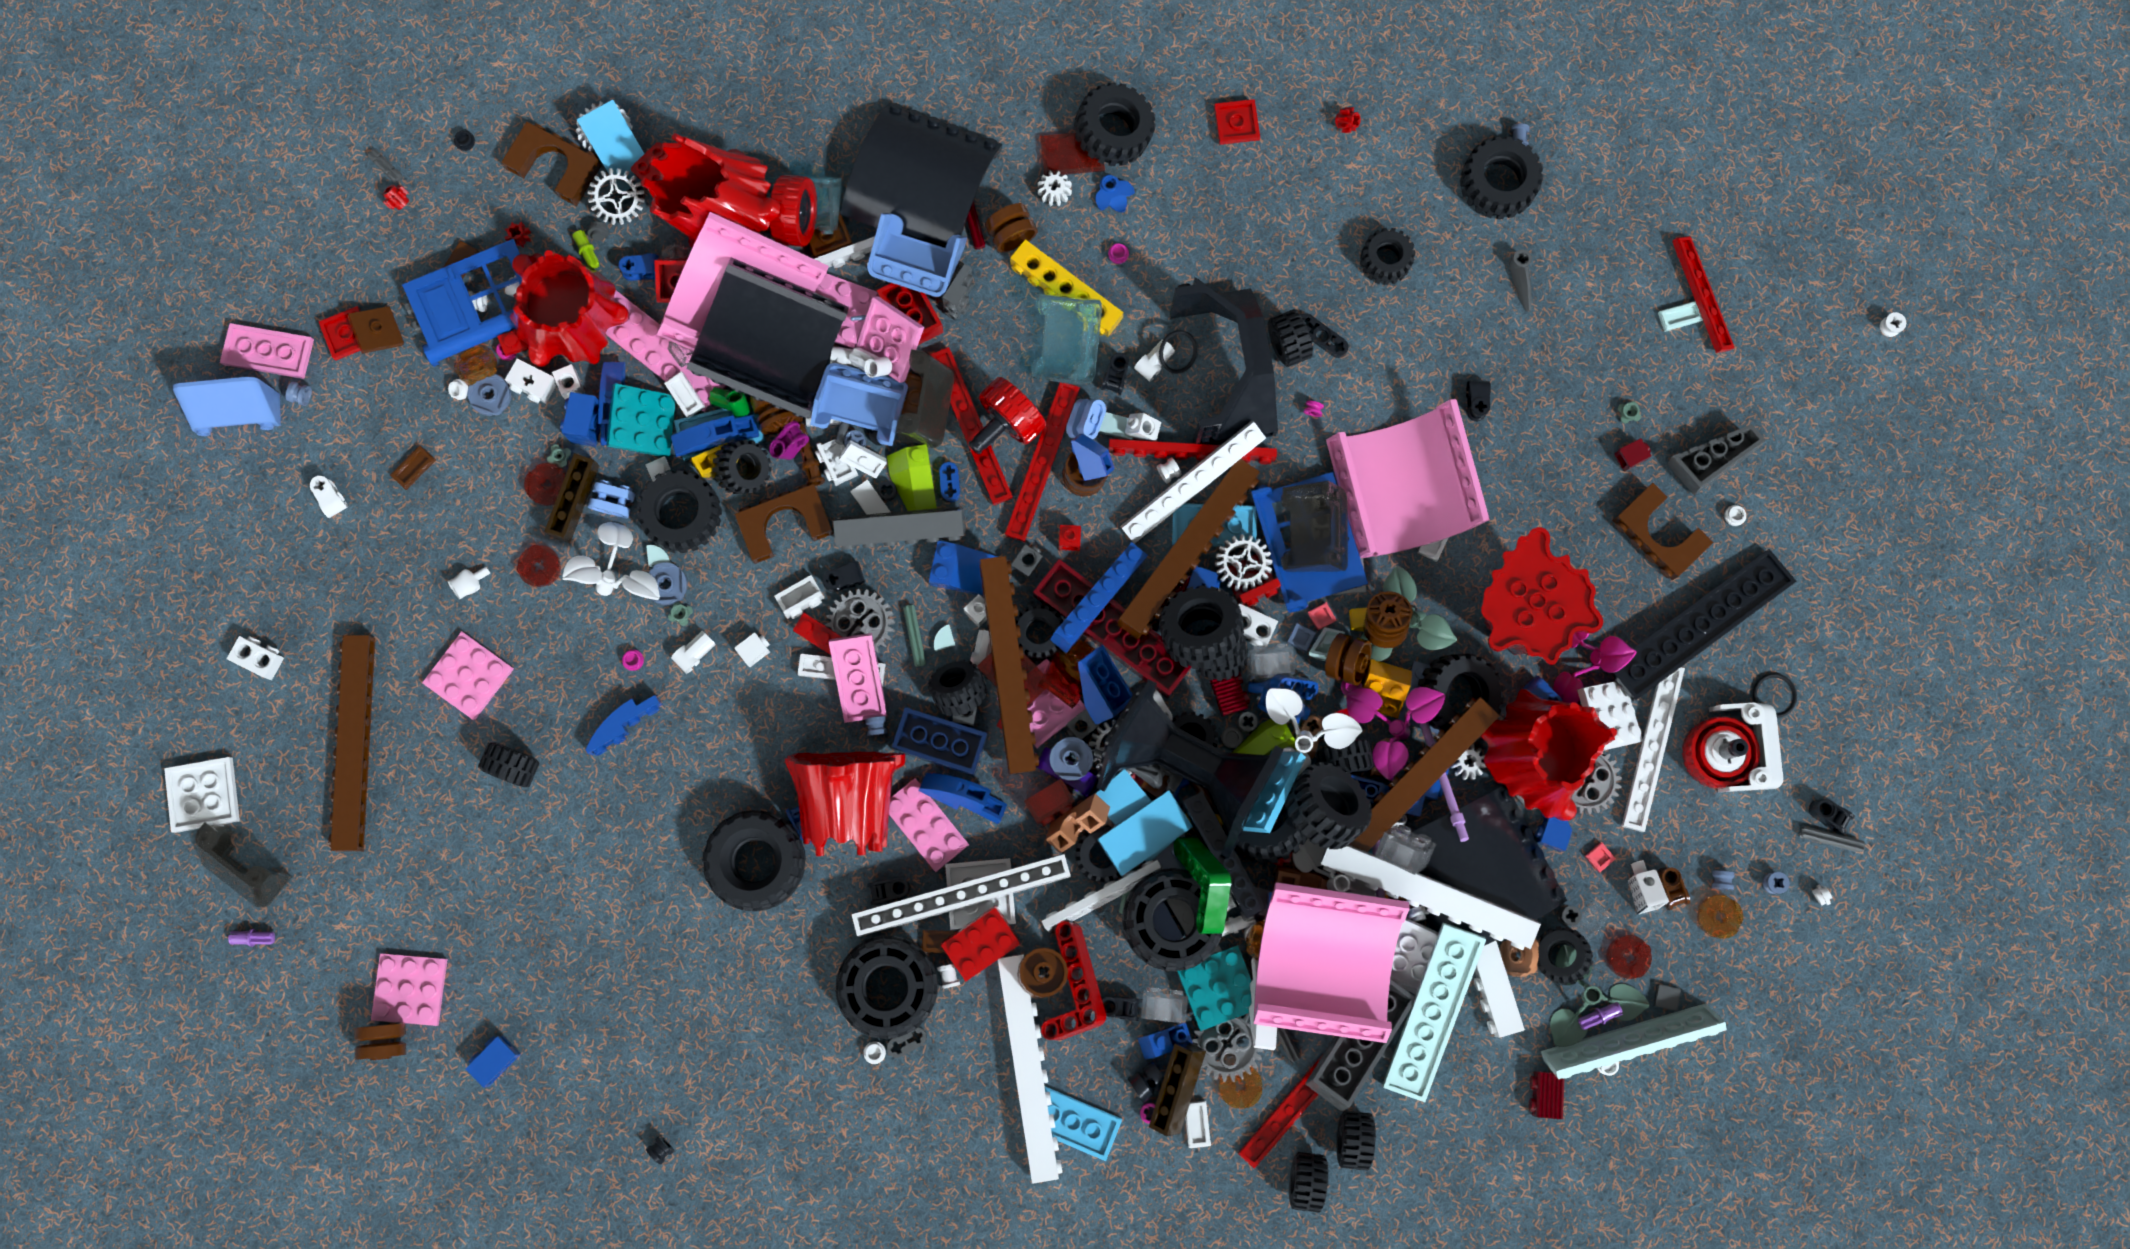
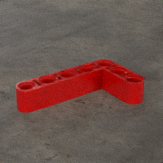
M1068 921L1058 923L1055 934L1061 956L1067 964V977L1076 1010L1049 1019L1042 1024L1041 1034L1047 1040H1064L1099 1027L1106 1020L1105 1008L1082 929L1079 924ZM1070 927L1071 933L1067 936V929ZM1074 948L1077 950L1075 957H1073ZM1080 969L1083 971L1081 978L1078 975ZM1086 990L1089 992L1087 1000L1084 996ZM1092 1011H1094V1013H1095V1018H1094L1093 1021L1091 1020V1017H1090ZM1073 1018H1074L1075 1021H1076V1024H1075V1027H1074V1028L1072 1027V1024H1071ZM1054 1026H1056V1028H1057V1031H1056V1034H1055V1035L1053 1034V1027H1054Z

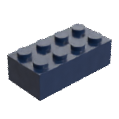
M905 707L893 741L892 750L975 776L988 734Z

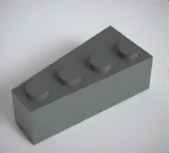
M1751 424L1719 439H1713L1699 447L1696 446L1681 454L1673 455L1667 464L1695 496L1757 451L1766 439Z

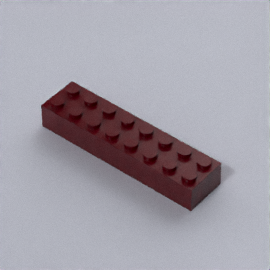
M1059 559L1033 591V597L1045 606H1049L1051 610L1055 609L1058 615L1065 620L1094 585ZM1111 599L1083 635L1098 646L1103 644L1109 655L1146 683L1149 679L1157 683L1155 689L1168 699L1192 667L1189 665L1184 667L1180 665V661L1175 662L1171 659V656L1167 654L1164 648L1162 636L1153 629L1146 636L1142 634L1138 640L1117 625L1119 618L1126 609Z

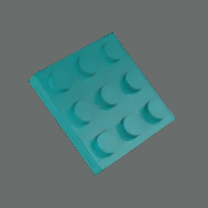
M615 383L612 387L606 446L669 457L676 401L674 397L670 394Z
M1238 945L1209 956L1204 962L1193 968L1177 971L1199 1031L1249 1013V1007L1252 1004L1250 990L1252 980Z

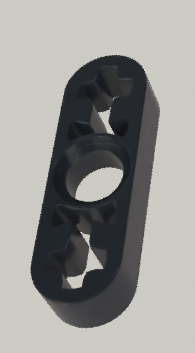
M1301 314L1304 321H1310L1307 328L1312 342L1335 358H1342L1346 355L1349 346L1344 338L1311 314ZM1315 325L1318 326L1314 330L1313 334H1311L1310 332L1312 329L1310 327L1314 328ZM1324 331L1328 338L1325 341H1320L1317 339L1316 333ZM1331 337H1333V342L1330 344V346H1327V344L1331 340ZM1342 344L1343 351L1339 350L1336 352L1335 345Z

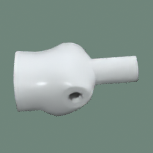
M487 567L475 573L464 569L455 578L449 580L448 584L455 595L462 599L466 595L480 589L479 580L489 575L490 572Z

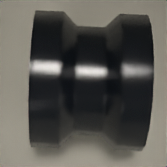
M658 1136L655 1139V1143L648 1146L646 1151L655 1162L661 1165L665 1161V1157L671 1155L674 1149L662 1136Z

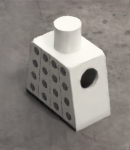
M1644 860L1632 863L1634 876L1628 882L1637 913L1642 914L1658 910L1667 904L1669 900L1657 871H1647Z

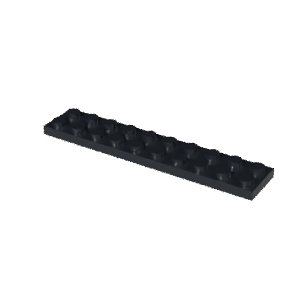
M1768 549L1633 649L1637 653L1632 660L1619 671L1610 674L1631 700L1635 702L1797 581L1772 551Z

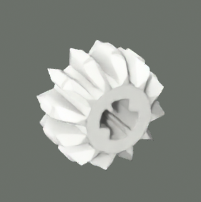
M1050 171L1049 177L1045 175L1041 177L1042 181L1038 182V195L1042 196L1043 203L1049 200V206L1051 207L1053 202L1060 206L1061 200L1063 202L1068 201L1067 196H1070L1072 190L1069 189L1072 184L1070 181H1067V175L1060 177L1059 171H1057L1056 175H1053Z
M1472 744L1450 767L1451 769L1457 767L1458 770L1455 771L1454 775L1458 776L1462 773L1463 780H1466L1468 775L1471 780L1476 779V774L1482 775L1483 772L1480 768H1486L1485 763L1481 762V760H1484L1485 755L1479 756L1482 749L1478 748L1474 751V744ZM1467 757L1472 760L1470 765H1465L1464 763Z

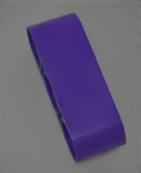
M1045 747L1038 758L1039 766L1036 767L1040 770L1043 769L1048 775L1058 781H1063L1065 785L1077 792L1080 791L1082 795L1088 797L1098 781L1096 776L1088 772L1079 780L1069 781L1062 779L1055 774L1050 765L1051 749ZM1065 758V761H1069V765H1073L1072 761Z

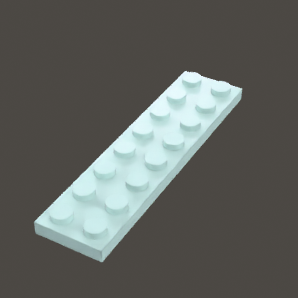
M1442 923L1417 990L1414 1004L1410 1009L1383 1081V1088L1422 1102L1426 1101L1484 947L1485 937Z
M1705 1003L1584 1038L1571 1046H1557L1543 1050L1541 1054L1544 1062L1558 1079L1569 1078L1577 1073L1590 1072L1601 1066H1610L1615 1062L1631 1060L1639 1055L1654 1053L1656 1050L1672 1048L1680 1043L1696 1041L1698 1038L1708 1035H1716L1727 1029L1725 1021Z

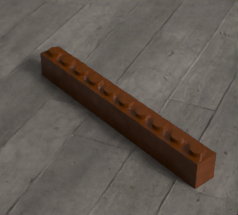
M1239 459L1232 466L1121 615L1117 624L1119 627L1138 640L1142 634L1146 636L1153 626L1150 623L1154 618H1160L1164 604L1170 598L1176 596L1177 592L1175 589L1178 585L1182 587L1189 578L1187 575L1189 570L1196 569L1201 561L1199 559L1201 554H1207L1213 545L1211 543L1214 537L1218 538L1225 529L1223 524L1226 521L1230 522L1235 516L1236 511L1234 510L1237 505L1242 506L1248 498L1246 493L1249 489L1252 491L1255 489L1260 481L1257 479L1260 471L1242 459Z
M1006 556L980 559L979 567L1008 774L1036 771V766H1039L1038 754L1033 752L1036 738L1034 731L1031 732L1030 723H1033L1032 711L1027 709L1030 695L1029 690L1024 688L1023 680H1027L1025 667H1021L1020 660L1024 659L1023 647L1018 645V638L1021 637L1020 626L1015 624V616H1018L1016 603H1012L1011 595H1015L1014 583L1009 582V574H1012L1011 562L1006 560Z
M343 635V641L340 642L339 646L342 659L338 666V672L341 676L340 684L337 686V694L339 696V705L336 707L338 726L335 728L337 746L333 752L336 764L332 772V780L334 782V791L331 793L333 812L330 814L332 834L329 835L328 843L331 851L364 852L375 638L369 635Z
M1472 697L1464 706L1466 710L1461 715L1457 713L1449 721L1451 726L1446 731L1441 729L1434 736L1436 741L1430 747L1426 745L1418 753L1420 758L1415 763L1411 760L1403 769L1405 773L1400 778L1396 776L1388 784L1390 787L1385 794L1380 792L1373 799L1375 804L1370 808L1372 809V816L1369 826L1349 845L1368 852L1500 715L1481 697L1477 699Z

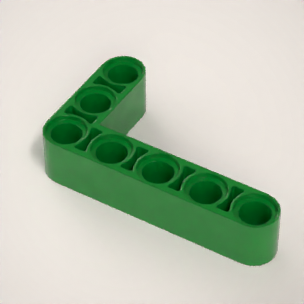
M1178 837L1174 841V854L1201 886L1196 922L1197 931L1199 934H1222L1225 928L1231 888L1230 874L1199 838Z

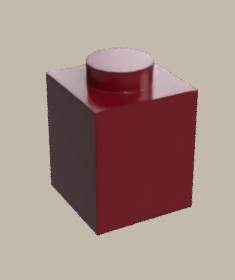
M1642 438L1619 449L1614 454L1624 472L1643 463L1652 456L1650 454V447L1646 442H1643Z

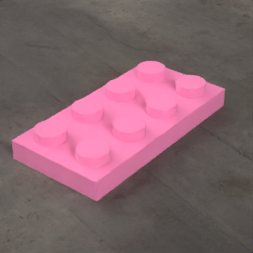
M230 323L220 363L225 366L304 379L314 339L307 336Z
M872 633L829 639L844 723L872 717H886L887 710Z
M914 778L890 798L889 815L932 869L937 872L967 848L969 844L930 796L918 791L921 784Z

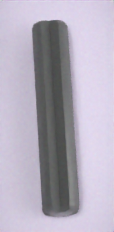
M1807 826L1800 828L1799 836L1801 838L1855 852L1864 851V841Z

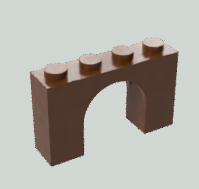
M529 122L525 123L501 162L506 170L524 179L536 159L548 152L563 154L567 157L568 166L555 188V192L559 198L576 207L601 168L598 156L591 151L586 153L580 150L581 148L573 142L567 143L554 132L550 134L537 123L533 125Z
M1652 483L1612 521L1619 532L1625 533L1630 538V542L1634 547L1640 548L1645 553V557L1649 562L1656 563L1661 568L1660 572L1664 577L1674 580L1714 542L1697 528L1678 546L1664 547L1656 543L1649 534L1648 520L1653 511L1668 497Z
M814 484L801 485L794 492H783L778 495V498L773 500L764 499L759 502V505L752 508L751 506L743 507L735 514L754 564L775 557L767 538L766 527L769 519L781 510L799 512L805 518L814 541L834 534Z

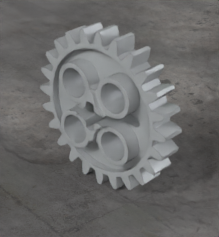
M857 589L856 595L849 591L848 598L842 594L841 602L834 601L837 607L829 608L833 615H826L831 622L825 624V626L831 628L842 637H847L850 633H852L851 636L872 633L875 651L880 653L878 646L887 647L884 640H891L892 638L887 634L888 632L895 631L890 627V625L895 623L894 620L889 619V617L894 615L892 611H887L890 605L888 603L882 605L885 599L881 597L877 600L878 594L874 592L870 596V591L867 589L864 595H862L860 589ZM859 604H864V611L856 614V607ZM873 609V613L869 614V611ZM874 618H879L880 624L872 628L870 625L871 621ZM844 620H850L849 628L841 629V623ZM860 620L864 626L860 627L856 622Z
M1610 754L1598 756L1595 761L1594 771L1587 777L1590 783L1582 785L1572 795L1571 799L1577 807V814H1581L1583 810H1585L1586 815L1591 814L1592 810L1595 814L1599 813L1600 808L1603 810L1608 809L1606 803H1614L1611 797L1619 796L1615 789H1620L1622 786L1616 784V781L1621 780L1622 777L1615 774L1620 771V768H1613L1616 760L1608 761ZM1598 770H1601L1604 774L1603 781L1596 777ZM1582 788L1580 797H1578L1577 793ZM1588 789H1592L1595 793L1593 800L1587 796Z
M1248 1015L1243 1019L1240 1016L1203 1031H1194L1195 1035L1199 1038L1193 1039V1044L1206 1050L1201 1069L1207 1067V1076L1214 1072L1215 1080L1221 1075L1223 1082H1226L1228 1076L1235 1082L1236 1075H1239L1243 1080V1072L1251 1075L1250 1067H1258L1255 1060H1262V1057L1257 1052H1263L1264 1049L1253 1047L1251 1023L1249 1024L1250 1017ZM1223 1026L1231 1027L1230 1033L1226 1035L1221 1034L1220 1029ZM1240 1030V1033L1234 1037L1235 1032ZM1240 1039H1248L1249 1044L1247 1047L1241 1048L1237 1045ZM1231 1042L1232 1048L1227 1047L1225 1049L1223 1044ZM1211 1043L1218 1045V1049L1213 1053L1207 1051V1047ZM1221 1053H1223L1221 1059L1219 1061H1215L1216 1058L1219 1057ZM1229 1056L1236 1058L1235 1064L1231 1066L1225 1064V1059Z

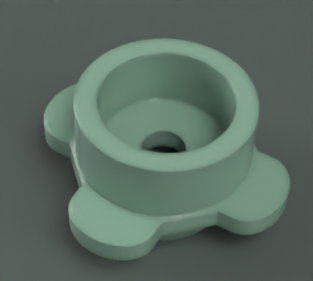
M1632 401L1626 405L1620 404L1618 406L1622 423L1627 424L1629 421H1639L1641 419L1640 409L1636 402Z
M557 444L551 447L552 452L547 457V462L549 464H556L561 468L566 467L571 450L569 448H560Z
M676 602L673 604L668 619L671 622L676 621L680 623L681 626H686L689 615L693 613V609L690 606L685 607L680 602Z

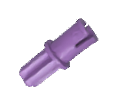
M250 929L249 931H230V934L234 935L228 936L230 945L245 944L253 947L255 944L270 945L275 942L274 932H256L255 929Z
M1614 1002L1606 1007L1596 1008L1595 1012L1579 1018L1578 1023L1581 1029H1588L1600 1023L1604 1025L1606 1021L1623 1015L1622 1009L1618 1002Z

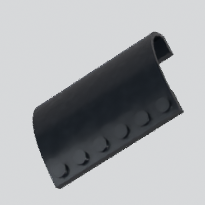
M889 103L878 115L863 142L846 188L840 214L878 228L882 213L895 214L903 221L902 235L946 248L947 241L951 236L962 235L966 219L982 179L993 159L1001 152L1003 144L993 138L982 137L974 131L963 130L955 124L944 123L936 117L925 116L917 110L906 109L898 103Z
M730 257L686 369L690 370L694 375L710 378L716 384H725L736 392L747 393L758 401L769 402L778 409H786L795 416L809 419L820 380L849 307Z
M1506 785L1459 808L1460 813H1463L1465 819L1464 826L1469 837L1467 841H1460L1456 827L1452 825L1450 819L1452 815L1449 813L1387 843L1398 865L1410 861L1417 873L1534 920L1544 916L1567 901L1563 889L1559 886L1553 870L1549 867L1542 849L1538 846L1532 830L1524 819L1523 812L1519 809L1514 797L1508 794ZM1430 912L1428 915H1425L1429 928L1438 933L1442 923H1446L1485 937L1484 946L1496 941V939L1490 937V932L1482 930L1479 933L1470 929V924L1462 921L1461 924L1454 923L1448 920V915L1440 913V916Z

